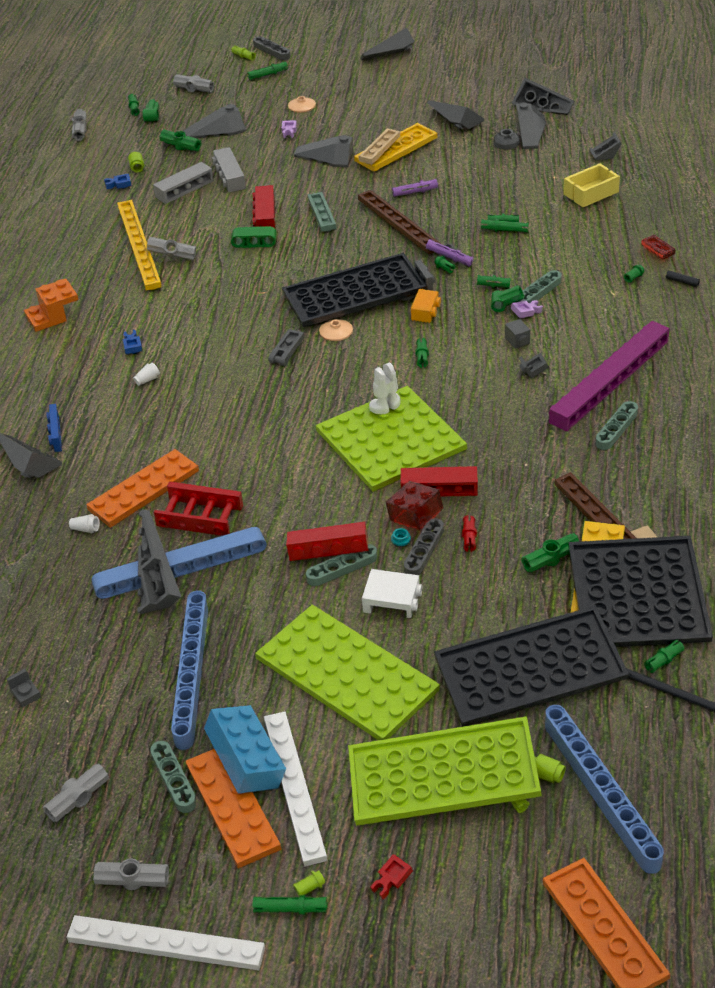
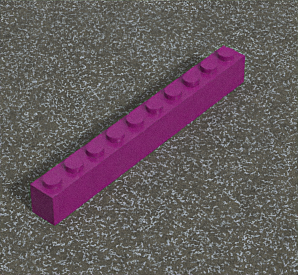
M654 321L644 326L627 343L625 342L620 349L615 351L612 356L604 360L598 368L594 369L590 375L583 378L568 394L550 407L548 412L549 423L566 432L570 430L668 343L670 328Z

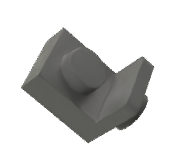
M26 669L7 678L10 692L22 708L41 698L39 690L30 680Z

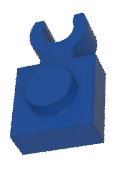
M129 174L117 175L113 179H104L106 189L132 186Z
M133 330L131 335H128L125 331L123 333L125 354L141 352L140 337L137 336L136 330Z

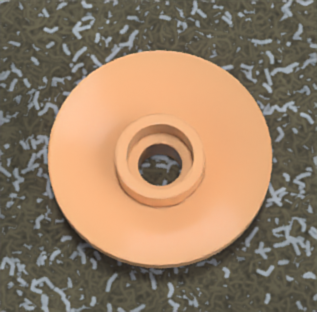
M299 96L288 103V108L298 113L311 111L316 106L313 99Z
M341 319L326 321L319 328L321 337L329 341L344 340L351 336L353 332L352 325L348 321Z

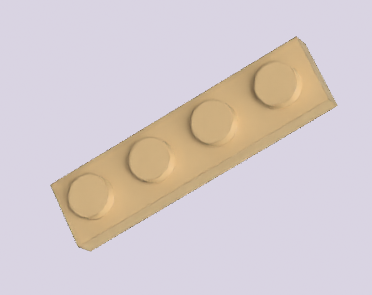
M387 128L359 155V161L373 164L400 137V131Z

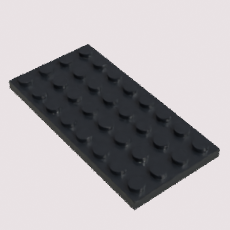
M400 253L282 287V292L302 327H306L381 304H387L398 299H404L405 297L417 294L419 289L428 290V287L404 253Z
M596 605L434 651V657L462 727L616 683L629 677V673Z

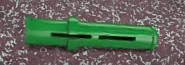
M286 61L248 71L247 74H249V80L270 74L275 75L277 72L288 70Z
M496 219V221L481 220L482 224H488L481 225V229L495 230V232L503 230L528 233V228L522 227H529V222L499 221V219Z
M300 895L299 897H253V913L293 912L299 913V915L311 912L327 913L328 902H326L327 897H306L305 895Z

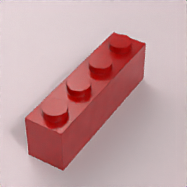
M273 185L255 186V192L252 193L253 227L275 228Z
M477 466L401 468V498L478 496Z
M357 522L287 532L286 546L289 560L296 561L368 551L366 523Z

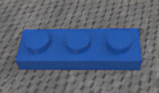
M50 404L49 412H46L48 432L51 434L48 435L50 446L53 445L55 452H61L60 419L57 405Z

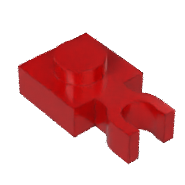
M393 854L378 871L382 878L376 880L370 888L374 893L378 888H383L379 895L384 900L388 896L391 886L393 885L399 889L413 872V869Z

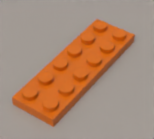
M174 449L87 503V510L111 528L166 493L169 481L181 483L197 473L199 467Z
M215 749L185 761L186 767L238 869L281 850V844L253 792L238 793Z
M585 858L543 878V885L616 988H654L670 979V973Z

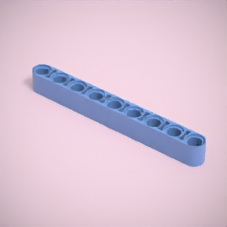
M251 527L169 551L165 554L174 578L262 552L266 548L267 543L261 530L258 527ZM138 561L93 575L91 582L96 596L105 599L141 588V577L138 576Z
M193 591L187 597L171 727L174 745L179 750L191 748L195 738L208 618L206 595L202 591Z
M560 705L549 706L546 709L545 717L546 731L641 869L647 873H657L662 867L663 847L566 710Z

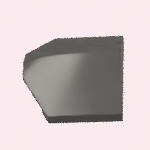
M613 133L610 138L593 149L591 147L589 150L596 161L613 159L622 143L616 134Z

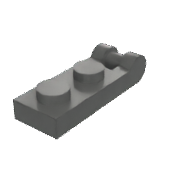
M288 329L270 353L269 363H279L282 366H287L289 358L304 339V332Z

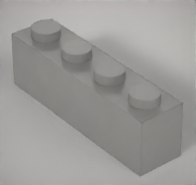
M230 147L214 150L211 159L220 180H222L223 187H226L228 192L246 189L244 174Z
M200 162L153 184L155 197L167 204L213 182L212 168Z

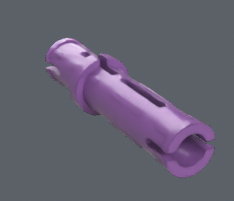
M437 179L421 180L419 183L393 187L392 194L393 197L416 192L423 193L426 190L437 189L438 182Z
M431 239L426 244V249L448 257L455 263L459 262L470 267L473 262V257L461 253L460 250L451 249Z

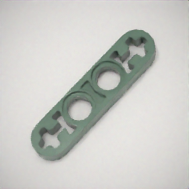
M552 270L523 290L524 299L518 302L527 301L531 303L542 298L561 283V272Z
M627 401L619 407L596 435L595 444L597 448L607 450L614 445L638 414L637 403ZM609 429H615L617 431L611 432L609 431Z
M368 544V551L341 554L312 566L306 571L307 583L311 586H319L372 564L377 560V548L374 545ZM349 559L355 560L354 563H347L346 561ZM330 567H337V568H338V569L335 570V571H330V570H328V568H330Z
M155 742L150 749L152 759L176 808L182 813L193 811L197 804L195 794L168 742ZM162 750V752L165 753V758L162 759V756L158 751ZM167 765L175 766L172 771L167 772L163 770ZM175 781L183 782V785L179 788L171 786ZM184 794L186 800L189 802L185 803L184 801H182L181 795Z

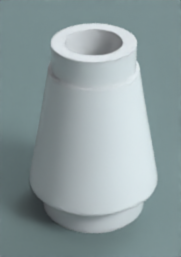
M147 363L133 379L140 386L158 378L160 372L154 363Z
M93 514L71 518L69 521L71 530L87 533L98 531L100 526L99 518Z

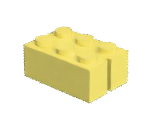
M599 163L564 178L563 194L574 200L581 207H586L618 193L620 176L611 170L609 171L607 167Z

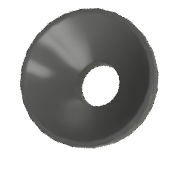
M502 129L494 136V146L500 149H513L520 144L519 135L512 129Z

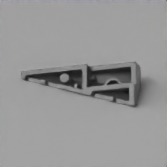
M145 509L139 512V516L142 517V528L139 529V535L142 536V545L138 546V576L141 577V589H138V595L141 596V607H137V611L140 614L169 608L181 598L150 511Z

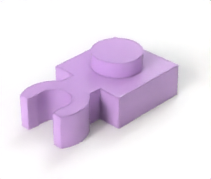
M297 120L282 121L283 138H286L287 135H291V138L294 137L297 129Z
M537 300L531 303L521 301L512 303L511 310L519 318L533 316L534 313H541L543 306H537Z

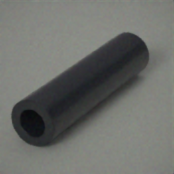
M670 270L666 273L667 279L698 287L700 283L698 278Z

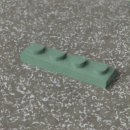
M323 193L307 194L309 204L321 232L336 229V222Z

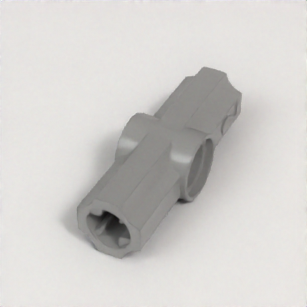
M176 74L174 76L173 84L176 87L185 88L189 92H213L214 82L212 80L201 79L198 75L189 77Z
M77 109L72 118V137L77 141H82L87 131V114L82 109Z
M149 237L147 251L164 254L171 258L178 257L193 261L196 254V246L177 243L174 240ZM170 246L176 247L174 251H168L167 249Z
M95 764L78 779L70 778L62 786L61 792L43 806L44 812L53 822H57L74 807H83L89 802L92 793L109 779L108 773L100 764Z
M132 858L126 859L122 863L97 862L94 867L93 880L95 884L123 885L127 890H136L141 886L166 887L169 881V866L165 864H140L139 861Z

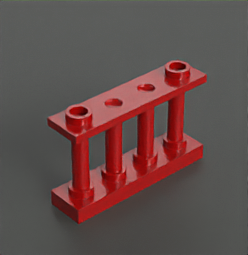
M169 481L167 491L170 501L165 511L154 510L156 526L224 536L230 534L227 519L231 510H242L241 491ZM177 502L187 503L183 514L173 512ZM196 504L206 505L201 516L191 515ZM213 507L224 508L219 519L209 518Z

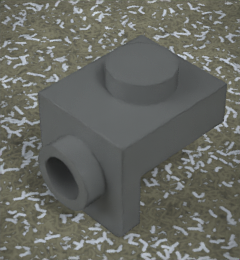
M541 353L526 362L522 356L519 357L522 363L519 367L524 374L528 373L530 378L549 368Z

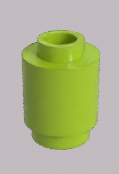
M139 152L130 153L128 156L130 169L136 173L141 172L144 168L142 154Z
M543 754L535 757L538 778L551 783H561L565 775L566 766L562 765L561 761Z

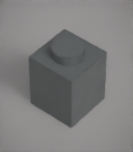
M521 319L506 323L505 338L515 349L530 344V329Z

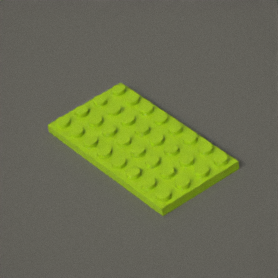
M313 604L255 653L257 660L377 740L389 739L440 690L439 683Z
M527 716L348 745L356 826L542 796Z

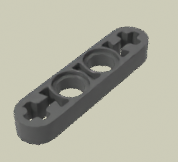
M261 36L253 38L255 48L280 60L290 59L289 49Z
M433 518L427 521L404 561L405 574L420 575L443 535L444 523L442 520ZM431 539L432 542L425 543L423 542V540ZM423 552L425 555L417 556L416 553Z

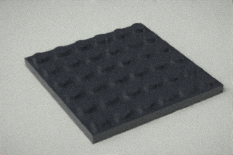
M691 535L568 543L578 610L596 605L615 647L671 644L674 640H679L681 643L712 642L713 634Z

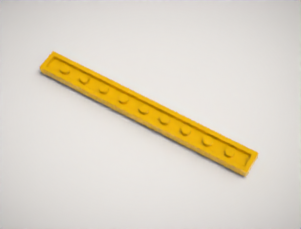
M132 200L118 202V209L145 289L155 290L162 287L151 252L147 251V241Z

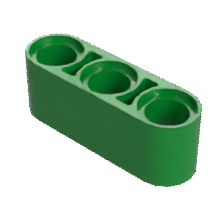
M237 227L232 231L231 245L235 248L272 247L276 243L277 231L273 227Z

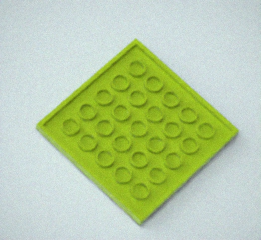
M408 386L397 390L396 393L400 396V405L395 410L389 408V413L387 414L371 412L369 409L370 402L316 425V431L372 492L400 480L401 468L429 467L467 449V443Z

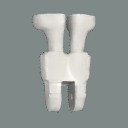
M391 363L384 364L383 370L377 367L374 371L373 393L378 399L371 400L369 409L375 414L389 413V408L395 410L400 405V396L396 393L398 389L396 371Z

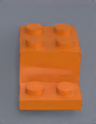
M60 279L54 283L36 288L39 305L25 309L24 313L35 332L66 322L63 305L79 300L78 295L67 279Z

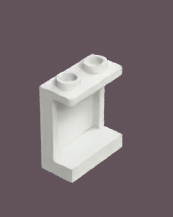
M371 569L362 596L363 612L371 613L373 606L406 610L407 618H412L413 611H417L418 608L417 597L421 596L423 585L419 584V575Z

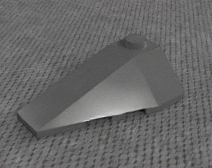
M405 28L364 52L360 58L364 60L399 53L404 50L408 51L413 47L412 45L415 41L408 29Z
M524 78L512 104L531 103L542 112L568 114L575 101Z
M427 101L430 106L454 123L458 129H470L484 121L483 117L467 107Z
M531 103L516 104V123L522 148H538L541 135L546 126L545 116Z
M235 104L221 107L183 130L186 136L193 138H205L207 135L218 137L219 134L227 133L229 136L246 132L240 112Z
M342 135L297 146L294 157L306 160L315 159L317 163L321 164L327 162L329 166L348 167L354 153L353 137Z
M0 433V443L14 467L21 471V475L28 478L32 476L39 478L61 466L62 461L49 454L45 456L44 453L40 452L41 450L31 447L13 436Z

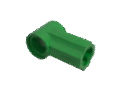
M151 99L147 103L146 109H143L144 122L159 120V102H156L155 99Z
M517 285L505 291H494L491 294V309L495 312H502L506 306L523 300L522 288Z

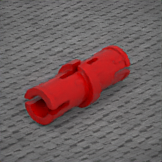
M469 515L463 517V548L467 552L468 546H470V552L476 550L475 538L477 537V530L475 528V517L470 515V521Z

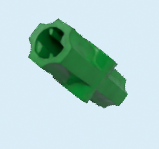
M163 129L159 136L160 141L174 145L177 150L188 149L198 152L201 147V140L186 136L184 131L172 132Z
M573 533L558 540H546L542 548L521 558L524 569L529 573L546 565L555 566L559 564L560 558L569 554L568 543L579 542L578 536Z

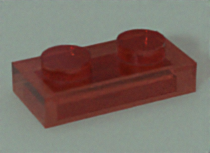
M651 235L641 242L643 247L662 260L675 255L676 249L656 235Z

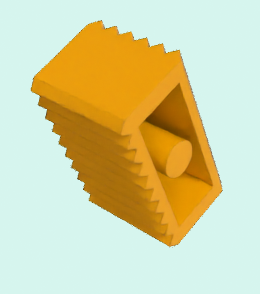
M418 290L411 306L412 321L430 323L432 318L436 317L437 307L441 305V297H439L438 291Z

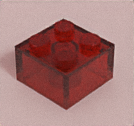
M412 481L406 483L385 502L390 521L417 530H421L427 522L444 509L438 489Z

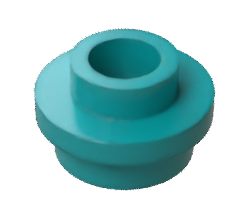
M398 528L393 531L391 541L396 546H405L411 541V536L406 529Z

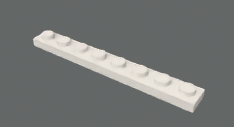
M286 712L264 716L269 739L286 767L281 784L304 867L327 861V855Z
M74 915L67 935L68 942L252 970H260L265 951V944L261 942Z

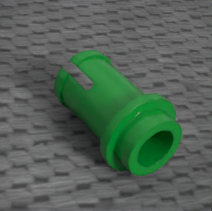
M438 256L435 259L434 263L437 268H442L449 274L453 273L450 268L455 270V265L447 261L444 256Z
M634 265L633 269L624 274V280L627 283H631L637 277L643 276L645 271L643 266Z

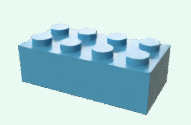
M251 705L211 709L204 730L238 793L279 788L286 767Z

